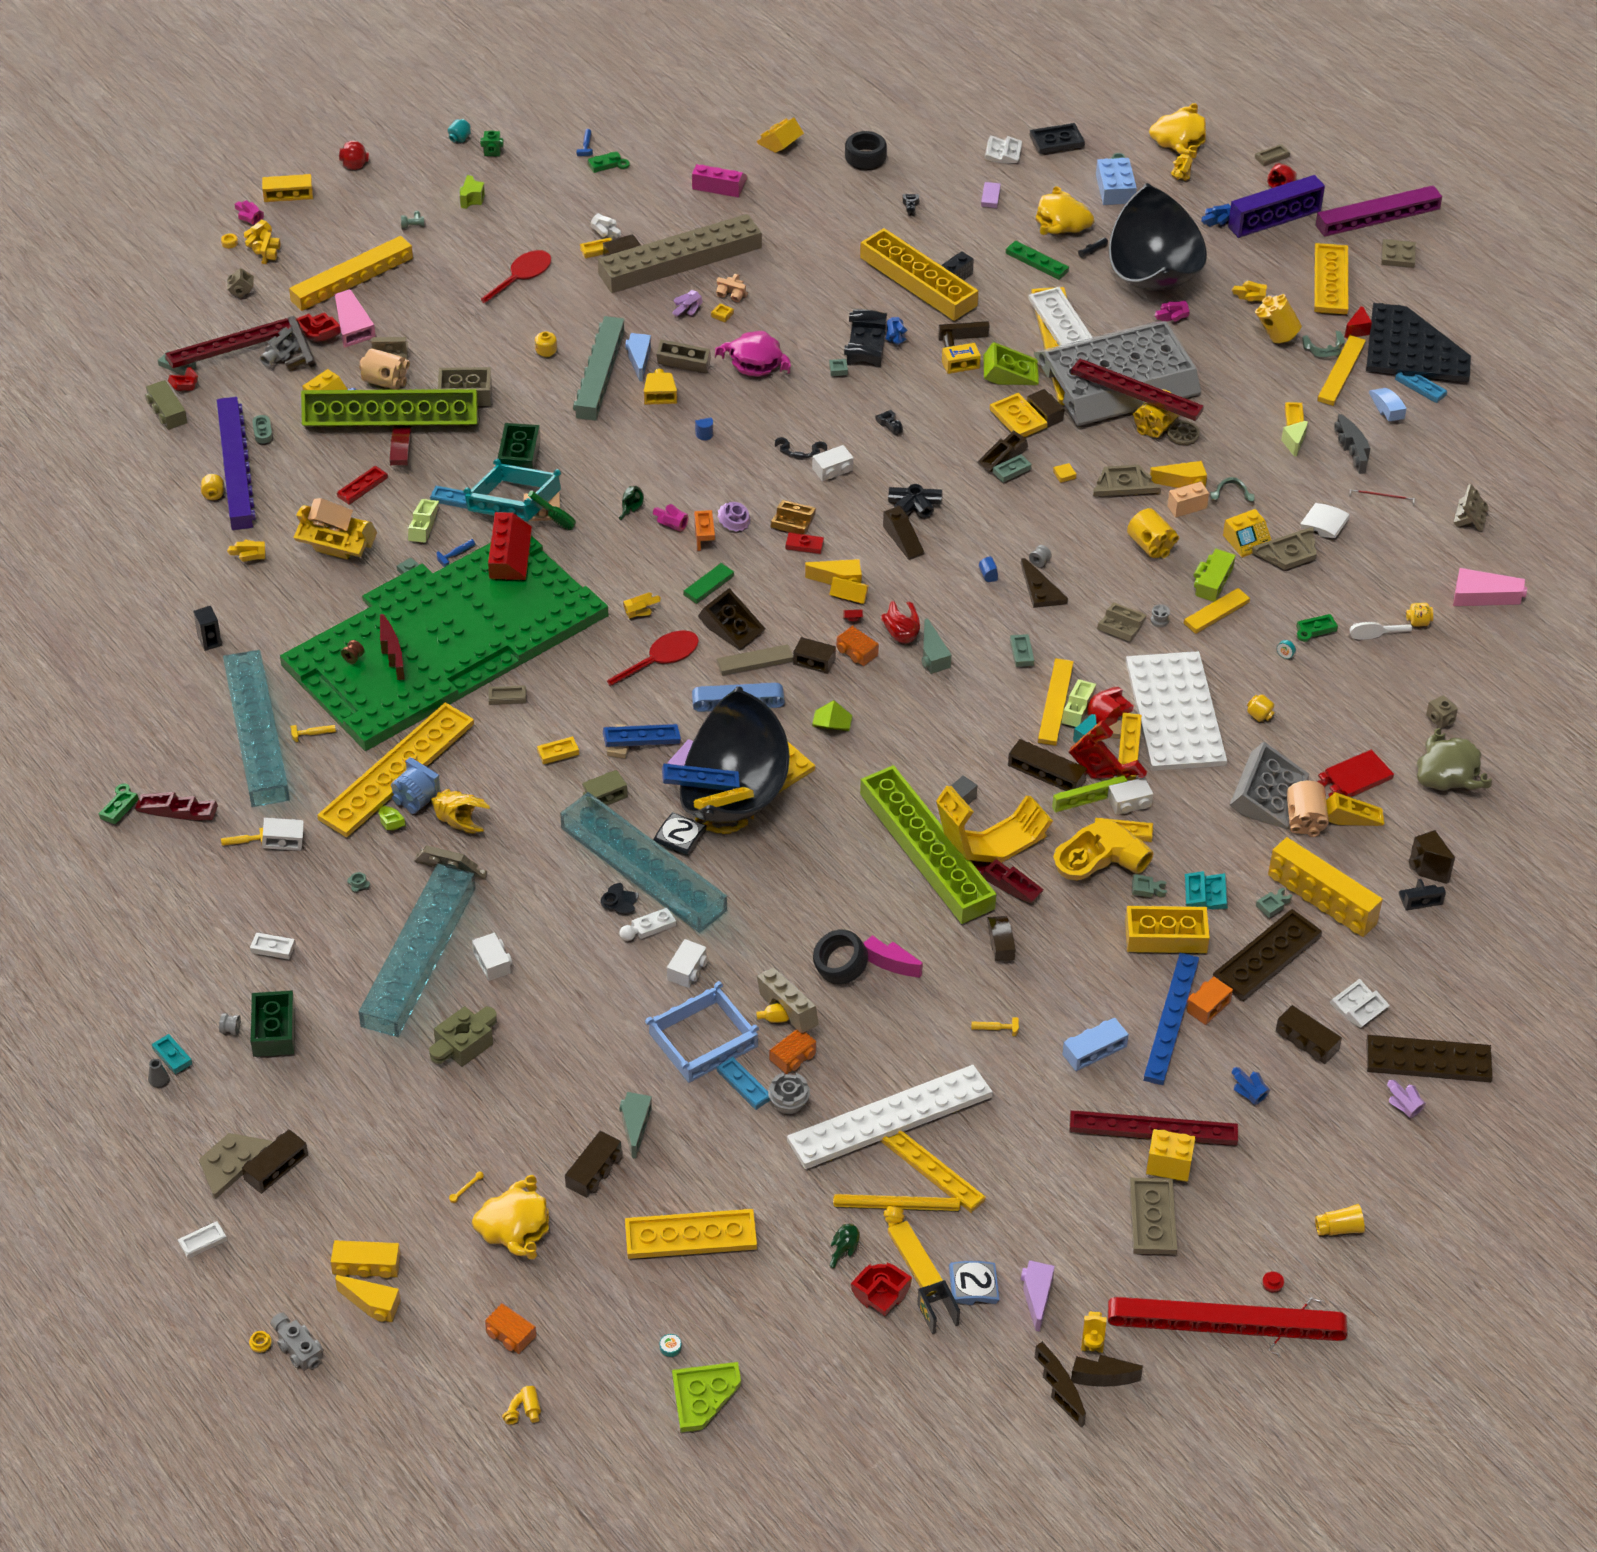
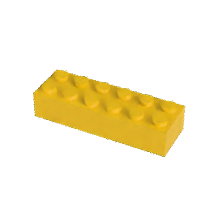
M1288 837L1272 850L1268 876L1274 881L1287 887L1288 890L1293 891L1305 901L1310 902L1319 908L1320 911L1325 912L1337 922L1342 923L1362 937L1366 936L1377 925L1383 898Z

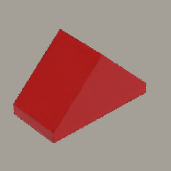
M1360 306L1347 323L1345 338L1348 339L1350 335L1354 337L1370 335L1372 321L1364 307Z

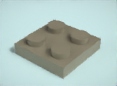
M1383 239L1381 265L1414 268L1416 242Z

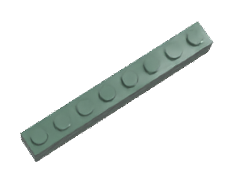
M604 316L603 322L599 323V334L596 333L595 345H592V356L589 355L588 367H585L584 378L581 379V389H578L577 401H574L573 411H576V418L597 421L625 332L624 318Z

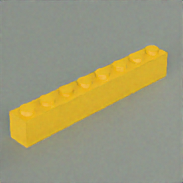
M398 236L290 287V300L301 311L335 296L337 293L348 290L413 259L412 245L402 236Z

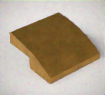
M782 500L777 507L776 515L771 520L770 527L805 535L813 520L816 508Z

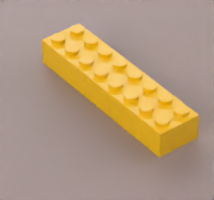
M883 228L861 242V259L955 321L978 306L979 290L887 229Z

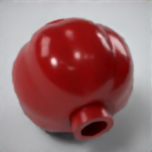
M348 141L344 144L343 148L339 149V161H342L343 167L349 170H358L369 160V152H366L364 146L358 141Z

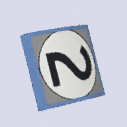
M960 1261L949 1264L951 1291L957 1303L973 1305L976 1301L996 1304L999 1301L995 1263Z

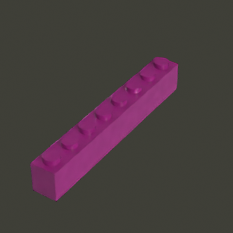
M1434 185L1317 212L1315 226L1324 237L1440 210L1443 196Z

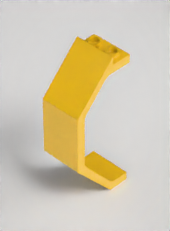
M946 786L936 800L944 835L966 860L993 862L997 859L1002 863L1047 837L1045 832L1053 822L1031 796L1026 795L1010 817L985 831L965 830V824L974 811L952 786Z

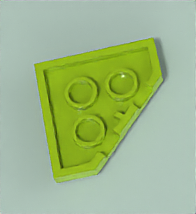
M738 1362L672 1370L680 1432L703 1430L741 1386Z

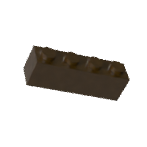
M1019 739L1009 752V767L1064 791L1080 788L1086 781V767L1033 745L1030 742Z

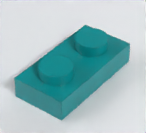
M170 1034L151 1044L152 1049L174 1074L192 1065V1059Z

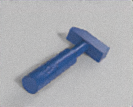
M590 129L585 130L584 148L577 149V156H590L593 154L592 149H587L592 132Z
M471 539L444 556L438 551L437 560L443 567L449 565L448 558L457 556L475 546V541Z

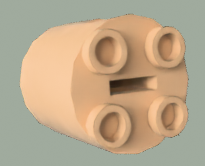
M371 348L365 354V357H362L360 360L361 378L368 383L398 390L401 386L404 387L406 385L407 377L405 376L409 369L410 361L406 360L405 357Z
M1315 781L1297 782L1291 785L1286 792L1291 832L1316 837L1329 823L1325 788L1321 783Z

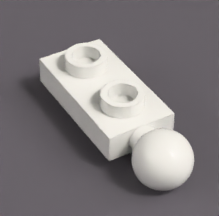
M664 908L632 920L631 926H623L619 934L624 941L632 940L635 934L640 939L675 927L676 920L668 908Z

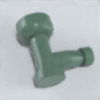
M419 211L414 212V218L408 219L407 216L401 215V229L407 228L408 225L424 226V216L420 217Z

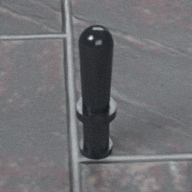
M1102 238L1093 244H1088L1086 248L1078 251L1079 256L1083 258L1085 255L1092 254L1095 250L1106 246L1108 239Z

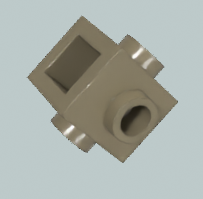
M240 267L234 274L229 275L227 290L241 299L253 288L254 276Z
M1442 695L1429 702L1426 715L1441 729L1447 725H1452L1456 721L1458 708Z

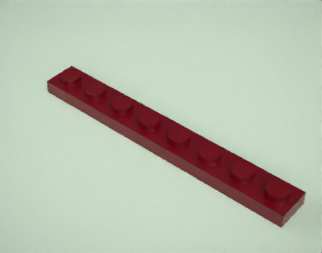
M288 318L167 352L165 353V358L172 368L180 367L269 341L275 336L279 337V332L285 327L291 328Z
M1079 358L1071 370V374L1196 421L1204 410V406L1081 358Z
M1070 1110L1069 1132L1152 1139L1153 1129L1195 1136V1142L1236 1146L1238 1144L1237 1123Z

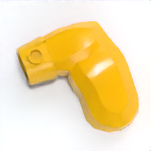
M1101 819L1082 828L1071 839L1060 844L1055 849L1053 857L1057 871L1062 877L1078 881L1087 878L1096 870L1105 868L1111 862H1117L1124 868L1140 874L1150 864L1154 852L1125 827L1114 821Z

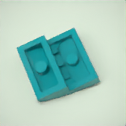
M1204 871L1185 874L1187 907H1207V909L1212 910L1228 908L1227 878L1225 873L1205 876Z

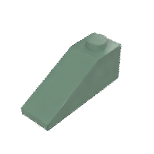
M927 618L924 620L923 657L921 660L924 668H927L930 674L951 668L952 655Z
M627 1092L625 1100H621L619 1111L622 1112L631 1156L636 1159L652 1111V1096Z

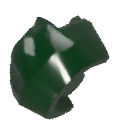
M629 486L625 490L622 498L623 511L619 516V520H623L626 515H629L630 509H632V512H635L643 505L644 494L638 486Z
M843 1224L834 1235L831 1247L836 1245L837 1248L832 1254V1260L829 1265L831 1268H835L838 1260L847 1251L848 1256H852L859 1243L860 1232L854 1224Z

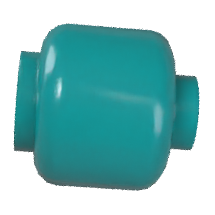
M456 119L447 129L449 139L454 143H463L471 134L470 124L464 119Z

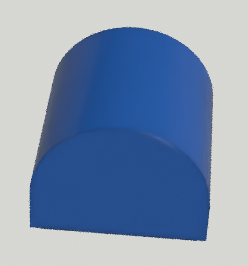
M712 417L695 420V434L698 439L706 441L713 437Z
M989 556L979 562V569L985 581H998V571L993 558Z

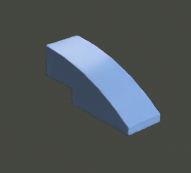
M1388 388L1369 390V394L1381 415L1386 416L1388 422L1405 419L1407 408L1392 390Z

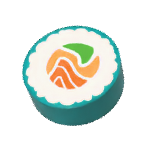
M1282 640L1277 645V653L1284 659H1290L1296 653L1295 645L1289 640Z
M675 1334L664 1335L659 1342L660 1352L667 1357L678 1355L682 1348L681 1339Z

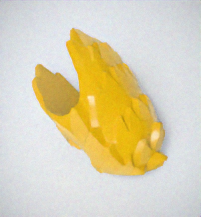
M446 789L441 793L438 792L436 797L431 798L434 811L440 821L447 822L452 828L462 829L467 833L484 832V828L475 825L471 820V814L475 807L490 809V806L483 799L471 794H462L459 791H450V789Z

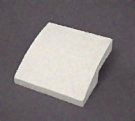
M990 135L984 159L997 163H1018L1022 141L1010 136L1003 140Z
M1315 503L1300 525L1302 530L1313 527L1314 531H1318L1319 537L1336 538L1350 518V514L1333 506Z
M1358 979L1330 1001V1004L1341 1015L1360 1028L1390 1006L1377 991L1372 993L1361 979Z

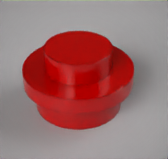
M1271 1271L1263 1276L1262 1283L1268 1292L1275 1293L1283 1288L1284 1278L1280 1273Z

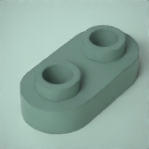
M266 415L254 417L252 423L255 440L262 444L270 442L272 440V430L269 417Z

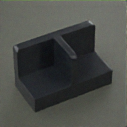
M1422 879L1417 880L1416 888L1399 891V897L1406 911L1443 905L1446 895L1444 886H1425Z

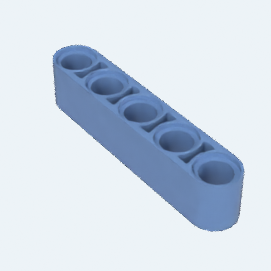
M780 683L701 686L692 690L693 708L698 712L712 711L737 686L742 687L743 691L760 699L769 708H778L785 703L784 689Z

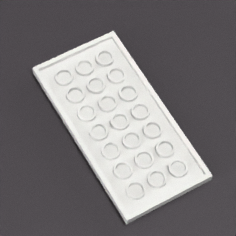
M1199 651L1126 656V666L1137 712L1142 715L1141 730L1151 771L1226 766L1227 758Z

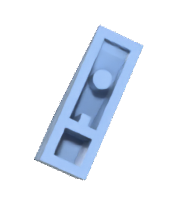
M631 333L629 340H626L625 349L628 350L629 360L639 381H643L651 351V335Z

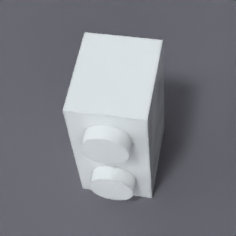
M842 445L812 456V469L823 482L853 471V456Z
M1144 777L1109 786L1107 799L1115 815L1126 814L1152 807L1153 792Z
M264 818L262 848L301 851L303 820Z
M495 933L472 940L473 954L488 981L511 974V956L509 953H505L503 941L501 939L498 940Z
M684 939L667 966V980L689 988L692 982L698 979L700 969L705 967L708 962L706 947Z

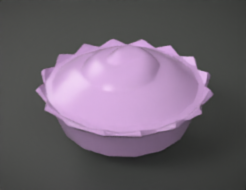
M725 503L718 510L719 514L717 517L719 522L723 524V527L728 528L729 531L734 530L737 532L748 528L751 518L747 508L741 503Z

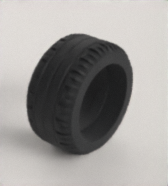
M856 132L849 136L845 142V159L854 168L871 170L881 166L886 160V140L875 132Z
M838 929L828 932V934L820 938L813 951V962L818 972L828 982L839 985L847 984L856 980L865 970L868 962V952L864 943L855 933L845 929ZM842 946L854 947V953L845 965L838 968L827 967L828 959L833 951Z

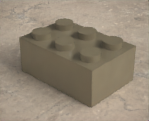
M491 367L439 368L438 389H477L478 406H491Z

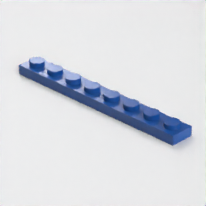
M1184 953L1179 954L1143 1081L1164 1085L1187 1005V999L1189 998L1199 963V957Z

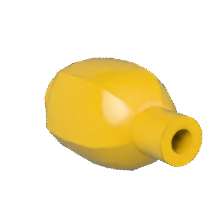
M781 1003L769 1005L764 1011L756 1012L757 1020L765 1019L770 1023H781L789 1020L788 1014Z

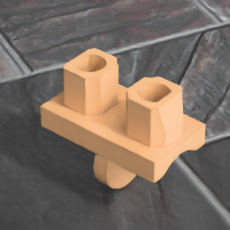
M734 274L732 278L727 277V279L718 277L716 281L718 297L725 298L727 293H731V300L739 303L742 297H747L748 292H746V285L743 284L744 281L739 280L738 274Z

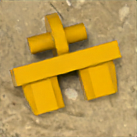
M266 232L263 241H255L252 244V250L255 254L263 256L262 264H267L268 259H277V249L280 250L281 247L280 238H272L271 232Z
M1090 1311L1088 1316H1084L1081 1351L1096 1350L1103 1353L1107 1318L1102 1317L1101 1312Z

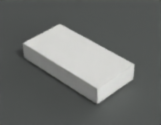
M217 1221L178 1239V1243L187 1259L227 1241V1237Z

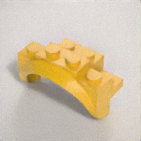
M303 505L296 514L300 523L293 537L294 540L310 544L316 552L347 560L350 555L361 557L365 547H372L377 535V531L370 521L351 517L347 531L338 532L330 530L326 526H316L313 524V521L308 520L311 510L310 506Z

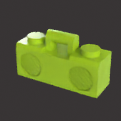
M1215 548L1213 554H1209L1206 563H1199L1193 574L1194 578H1196L1194 588H1196L1195 595L1197 597L1212 602L1218 599L1234 568L1236 555Z

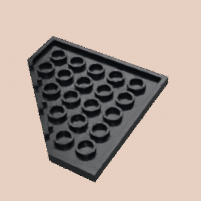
M1373 303L1366 371L1398 374L1401 372L1407 376H1415L1416 374L1425 378L1469 382L1470 354L1407 306Z

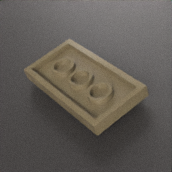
M1130 1178L1133 1254L1177 1255L1173 1179Z

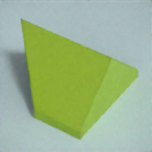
M833 700L815 710L812 727L850 731L852 714Z

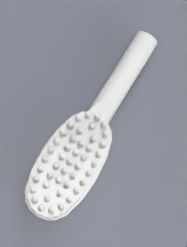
M1362 622L1351 626L1350 635L1352 638L1359 640L1374 639L1380 637L1383 633L1411 632L1412 626L1411 624L1382 626L1375 622Z

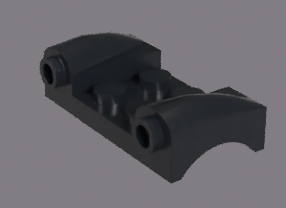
M853 309V312L849 313V322H852L850 342L844 347V355H847V365L866 361L874 364L877 368H881L887 313L868 309Z

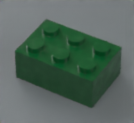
M505 423L497 458L501 461V464L535 470L541 441L540 425Z
M293 990L252 993L250 1043L253 1057L295 1054V1000Z

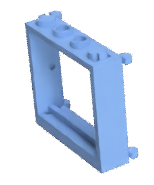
M721 981L716 982L714 988L707 989L702 994L688 999L683 1004L672 1007L661 1015L653 1018L648 1017L645 1020V1023L649 1025L651 1037L688 1083L715 1070L717 1066L731 1057L737 1058L758 1047V1034L756 1031L759 1030V1027L756 1024L751 1026L720 989L723 987ZM717 1002L742 1035L688 1063L664 1035L662 1030Z

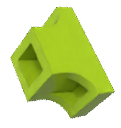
M467 175L464 185L460 187V205L464 209L471 205H482L485 197L484 182L474 180L471 175Z

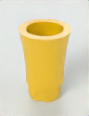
M1359 1204L1315 1216V1225L1319 1236L1365 1232L1363 1213Z

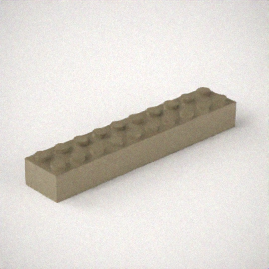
M748 214L598 258V275L610 292L615 293L762 248V232Z

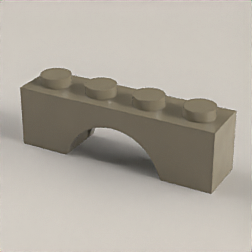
M774 967L757 975L760 995L769 1004L779 1001L787 1012L791 1024L798 1031L804 1033L819 1025L816 1005Z

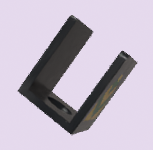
M945 1280L918 1289L917 1305L932 1334L936 1333L937 1324L936 1315L930 1305L932 1302L942 1299L955 1326L959 1325L960 1308ZM937 1291L932 1296H927L930 1292Z

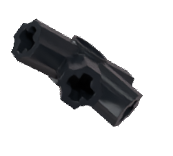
M912 484L908 488L889 487L888 502H896L894 507L900 506L906 515L915 509L918 515L925 519L934 512L931 504L942 505L943 490L923 489L919 484Z

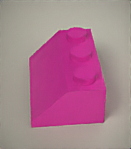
M696 164L692 172V189L739 198L747 180V175L735 170Z

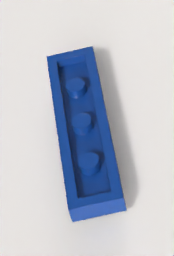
M677 724L603 728L606 747L680 744L681 741Z
M665 763L662 766L664 784L728 791L740 787L738 771Z

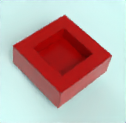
M863 609L843 610V618H848V621H859V617H863Z

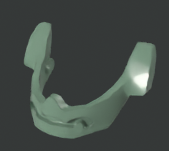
M1335 331L1336 347L1328 345L1327 348H1319L1311 343L1308 335L1302 337L1304 349H1309L1316 357L1339 355L1341 353V344L1345 343L1341 331Z
M1228 477L1222 480L1217 485L1216 491L1210 492V498L1216 500L1219 498L1220 488H1223L1227 483L1239 485L1240 489L1244 490L1245 499L1254 501V494L1249 493L1244 483L1235 477Z

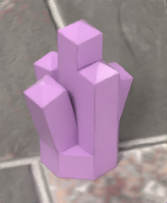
M691 290L687 294L676 297L673 301L676 306H680L672 313L677 317L688 309L687 314L693 316L696 309L703 303L701 295L697 291Z
M1396 1080L1388 1081L1387 1086L1395 1095L1389 1098V1103L1402 1110L1409 1118H1413L1424 1109L1426 1103L1420 1097L1414 1085H1408L1406 1090H1404Z

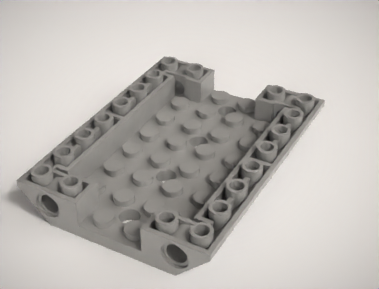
M1166 321L1152 322L1034 352L1047 377L1055 376L1065 392L1063 403L1077 426L1134 412L1144 403V401L1087 379L1071 375L1072 367L1079 358L1099 366L1104 365L1109 370L1156 388L1170 391L1172 394L1183 398L1201 394L1197 368Z

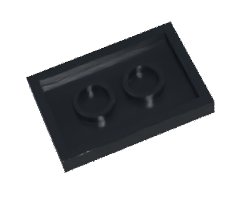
M1075 123L1030 130L1029 135L1039 154L1085 147V141Z

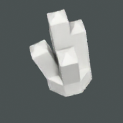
M599 213L593 217L591 228L596 230L603 238L607 236L613 240L621 236V230L616 228V220Z

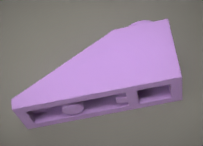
M1029 1260L1028 1267L1022 1270L1021 1281H1024L1023 1291L1035 1331L1040 1332L1055 1266Z

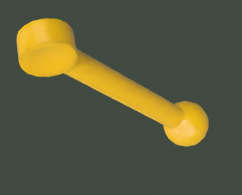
M477 1172L476 1176L456 1194H451L449 1196L450 1202L456 1203L462 1193L477 1180L483 1179V1172Z

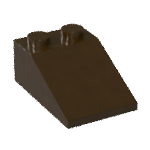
M730 588L705 606L698 615L699 619L710 631L738 650H741L766 629Z

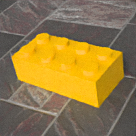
M1127 906L1125 916L1127 952L1207 953L1210 939L1207 907Z

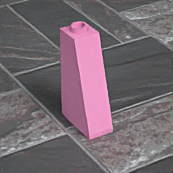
M347 290L335 294L344 348L376 337L374 323L353 292Z
M1460 568L1453 606L1521 604L1522 597L1526 598L1527 587H1524L1525 579Z

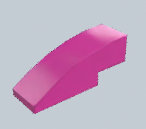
M872 935L864 942L870 963L893 973L918 978L922 976L923 963L893 941L887 946Z

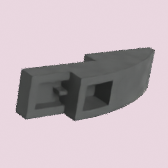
M1338 414L1337 422L1334 423V430L1338 432L1339 444H1342L1344 451L1349 450L1350 455L1353 456V465L1357 468L1358 473L1364 474L1366 473L1370 445L1364 434L1352 421L1342 414Z

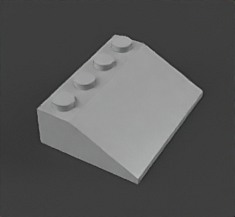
M1263 742L1251 752L1230 806L1246 817L1287 829L1290 823L1286 792L1291 785L1300 781H1307L1309 773Z

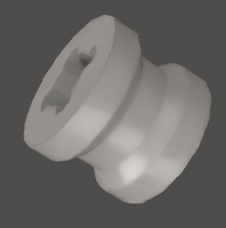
M1038 545L1035 551H1032L1029 555L1031 563L1039 568L1043 567L1046 561H1049L1052 557L1050 549L1045 545Z
M1158 604L1152 608V625L1156 627L1168 625L1169 607Z
M222 1013L219 1022V1032L223 1034L230 1032L232 1035H238L241 1025L240 1015L229 1016L228 1013Z

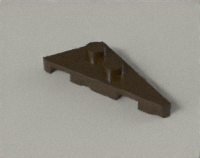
M1021 558L1020 564L1033 608L1068 604L1067 596L1026 558Z

